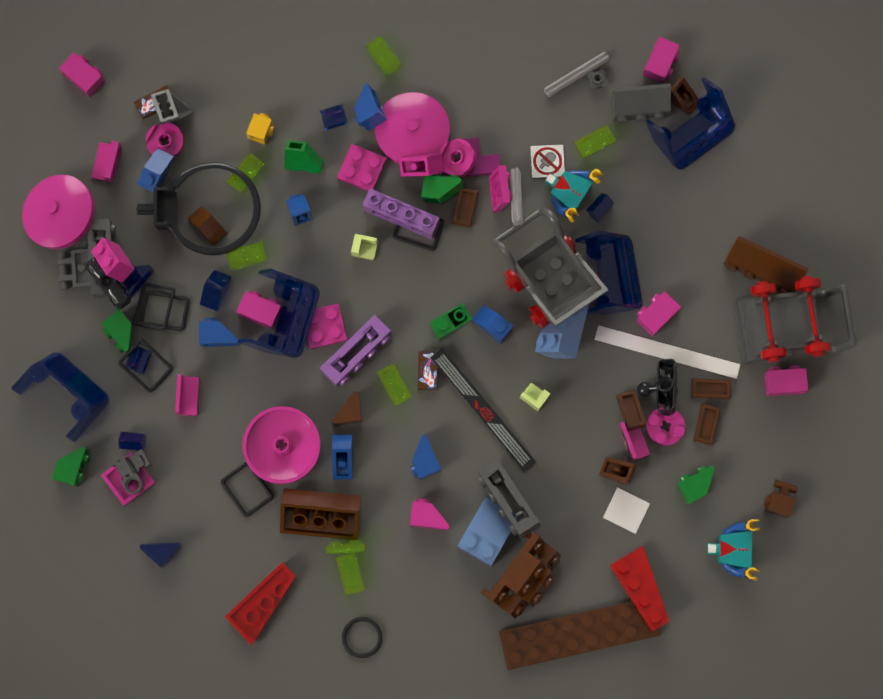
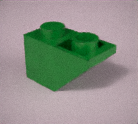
M287 140L284 169L307 171L313 174L322 173L324 160L307 142Z
M440 174L424 176L421 197L425 202L444 204L465 188V183L456 175H449V177H442Z
M462 303L432 320L430 327L438 341L441 342L458 332L473 319Z
M117 310L101 324L104 326L102 331L109 339L113 337L117 342L115 344L116 348L123 353L132 347L134 326L121 310Z
M81 447L57 460L52 479L78 487V484H81L84 479V466L90 460L89 450Z
M707 465L696 469L697 474L690 476L688 473L679 478L680 482L676 486L686 505L707 495L714 473L713 466L708 468Z

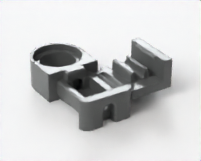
M142 449L130 457L123 456L120 460L112 463V466L117 467L123 478L121 483L125 490L130 494H139L144 488V483L137 472L143 466L152 465ZM132 480L139 482V488L136 491H132L129 488V483Z

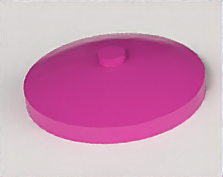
M416 92L403 93L387 101L382 107L387 120L375 127L376 140L381 151L397 164H399L400 157L439 153L441 147L448 142L450 135L449 119L441 104L428 95Z
M54 175L42 180L31 190L23 206L22 221L26 233L34 242L48 249H63L72 246L84 237L93 222L95 214L93 195L83 182L69 175Z
M278 406L266 409L253 418L244 433L243 454L246 463L258 477L273 484H290L304 478L314 468L320 455L321 441L315 424L306 414L295 408Z

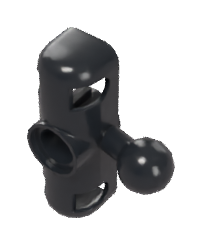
M95 257L87 262V271L116 309L121 310L131 303V297L118 280L105 274ZM89 266L93 269V274L89 271ZM106 279H113L111 286L106 287L103 285ZM112 297L116 299V304L111 300Z
M662 359L658 362L657 383L641 382L637 387L639 395L643 397L649 396L652 392L656 391V409L663 416H671L676 412L675 404L678 388L677 364L674 359ZM660 369L665 371V376L660 375ZM658 404L664 405V409H659Z

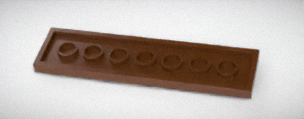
M632 601L499 631L507 670L661 636L660 629L653 633L650 631Z

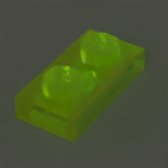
M381 35L365 45L386 76L402 67L401 62Z
M605 125L574 141V145L583 160L614 144L616 139L608 125Z
M248 153L237 168L253 181L265 164L251 153ZM234 173L226 181L228 185L240 194H243L247 189L245 182Z
M262 241L239 247L232 252L226 253L231 271L268 261Z
M394 363L377 372L395 407L412 398Z
M350 540L349 544L342 545L341 541H332L330 545L325 546L327 555L366 552L365 543H361V540Z
M355 552L336 557L346 596L365 591Z

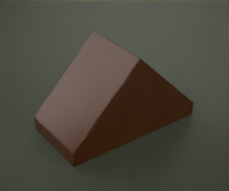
M681 77L671 88V103L690 116L701 101L685 78Z
M202 206L188 218L213 246L227 234L214 216Z
M354 391L331 421L333 425L362 423L358 392Z
M606 457L599 475L627 486L630 484L637 465Z

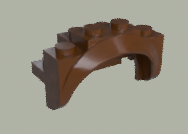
M530 533L525 536L528 541L492 591L487 590L485 587L481 591L483 596L515 619L523 614L527 606L534 607L535 604L540 603L547 588H550L555 581L556 575L553 573V568L560 562L561 554L544 542L536 533ZM509 590H511L515 594L508 595Z

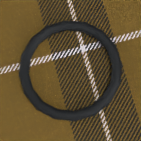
M366 617L355 618L344 627L342 644L350 655L357 658H367L374 655L380 648L382 632L379 625L373 620ZM365 621L371 623L376 628L378 642L371 652L358 654L348 647L346 633L350 626L356 622Z

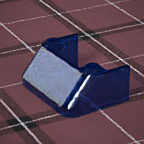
M705 77L701 80L707 93L698 100L697 108L699 113L671 133L668 128L659 127L649 119L645 120L655 144L671 164L679 170L687 168L731 135L735 129V122L722 89Z
M597 231L575 238V243L586 244L587 255L597 260L600 280L608 288V292L597 298L595 307L588 309L587 313L606 315L640 309L643 305L631 238L628 235Z
M271 268L259 270L260 275L275 280L274 293L277 297L284 299V304L274 335L265 333L260 335L257 341L250 338L239 339L238 343L265 353L297 358L303 353L320 291L312 283Z
M54 352L31 365L11 389L21 395L33 381L36 383L43 382L49 375L78 399L71 408L72 416L78 422L66 435L68 439L75 442L109 403V396L65 356Z

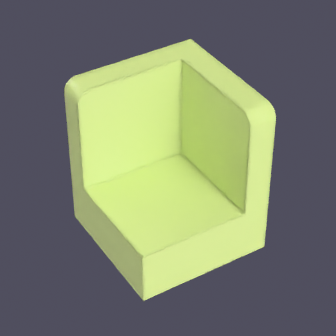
M355 234L351 255L374 260L378 239Z
M530 383L520 395V399L539 411L549 398L550 393L545 389L542 391L536 385Z

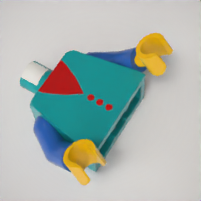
M598 169L593 171H564L560 179L550 173L545 183L553 188L550 198L556 213L568 218L573 223L572 216H579L577 209L591 189L592 180L597 184L601 182L597 178L599 175L603 176L601 171Z
M758 519L735 523L723 530L722 535L718 536V543H707V555H717V563L721 564L725 571L735 577H748L754 581L758 580V578L752 577L754 571L760 572L752 567V531L760 530V528L753 527V523L759 521Z

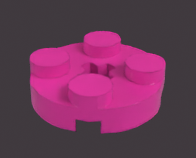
M170 122L162 125L156 124L147 132L146 144L151 155L159 148L176 157L184 147V137L180 129ZM168 137L169 144L162 145L161 138L165 139Z
M458 138L451 142L448 141L439 151V153H442L444 172L448 175L465 177L475 165L477 153L473 146L463 139ZM460 153V161L455 162L454 155H459Z
M656 409L647 420L646 432L653 442L662 446H670L677 443L683 436L685 421L677 410L671 416H663ZM663 421L670 424L668 432L660 428L663 425Z

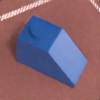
M368 83L365 84L354 109L357 114L355 119L359 126H364L369 131L385 122L387 118L376 91Z
M157 148L143 167L137 185L151 192H154V188H162L175 156Z
M296 194L286 201L295 226L313 220L304 195Z
M484 305L472 318V321L499 344L513 330L512 324L500 314Z
M205 318L204 321H199V344L201 347L240 346L239 340L219 321H216L215 318Z
M426 434L422 435L412 459L413 466L410 467L414 477L418 476L419 480L441 472Z
M333 435V480L352 479V435Z

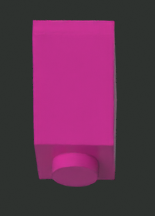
M442 153L399 158L401 177L430 176L444 172Z
M417 499V502L413 501L410 526L449 531V524L434 505L428 503L429 500Z

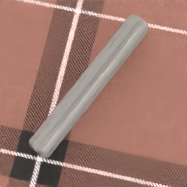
M602 52L544 88L545 94L551 97L586 76L590 71H594L609 62L608 54Z
M516 167L510 170V190L512 192L511 217L514 226L523 224L521 172Z

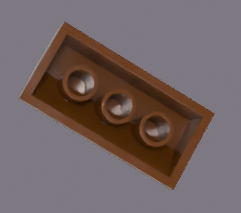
M740 236L732 244L723 263L727 266L728 270L732 272L739 271L749 280L755 279L760 282L768 281V283L776 284V289L779 290L780 294L796 292L795 282L801 280V277H805L809 270L807 267Z
M284 488L280 510V533L357 540L361 496Z

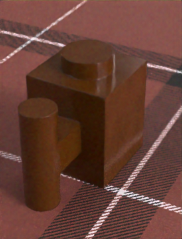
M775 479L773 487L779 488L780 491L779 493L773 491L766 495L763 503L766 506L765 512L787 519L791 516L796 498L788 496V493L796 494L798 486Z

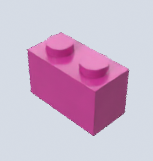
M658 37L644 69L643 76L660 83H664L665 78L669 79L673 68H670L672 62H677L681 53L677 51L679 44Z
M73 52L59 67V70L81 91L91 97L105 82L102 77L103 73L96 66L92 68L88 64L89 61L82 54L78 56Z
M102 238L91 250L105 274L113 279L123 282L135 269L121 247L108 239Z
M245 291L236 311L238 316L273 330L282 311V307L279 305L280 302L272 298L268 300L261 298L262 295L255 291H251V293Z
M665 291L661 295L657 293L650 300L652 304L648 308L644 306L637 313L639 317L636 322L652 337L681 308Z
M799 365L789 366V369L781 370V367L769 368L764 373L766 396L805 394L808 392L806 368H800Z

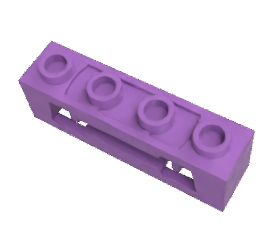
M371 188L362 204L365 212L433 240L440 225V217Z
M374 315L320 367L321 372L336 387L339 385L343 386L350 379L349 375L353 371L357 372L364 365L362 362L367 357L371 359L377 353L376 349L381 344L384 346L391 339V330ZM367 335L371 342L355 355L345 368V364L342 361Z

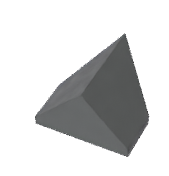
M169 89L151 94L161 125L181 119L195 111L171 93Z

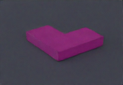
M479 138L463 139L470 143L477 153L475 165L465 177L490 175L500 166L499 154L480 156Z

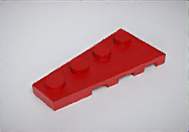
M641 546L610 565L611 570L650 631L653 633L668 624L669 619L644 547Z
M283 562L225 616L251 646L296 578Z

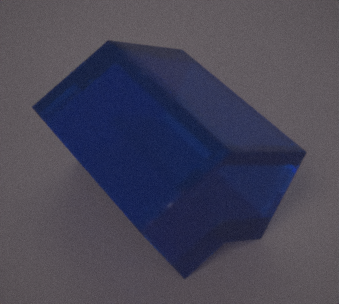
M342 104L320 110L325 130L348 124Z
M601 193L587 208V212L590 217L599 222L610 210L614 202L607 194Z
M137 346L128 356L125 366L131 371L144 375L152 352Z
M120 432L118 439L119 449L143 450L147 435Z

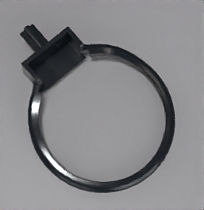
M212 162L185 170L174 180L170 187L154 188V204H137L136 211L137 215H154V226L158 230L169 229L186 248L199 254L214 256L232 252L249 240L260 219L261 202L254 183L244 172L232 165ZM211 168L224 169L240 177L251 192L254 206L252 220L245 233L235 242L219 248L198 246L187 240L177 228V192H175V189H178L192 174Z

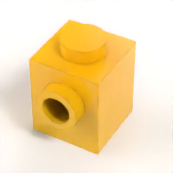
M254 113L246 132L247 138L266 145L268 137H272L275 129L270 116L264 113L259 115Z

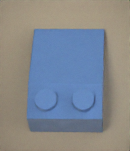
M589 304L556 327L552 326L549 322V325L539 333L535 352L552 359H576Z
M485 497L457 547L485 564L492 566L511 532L509 528L511 523L508 519L504 520L498 511L500 507L497 502L493 504L490 498ZM514 513V518L517 521L516 513Z

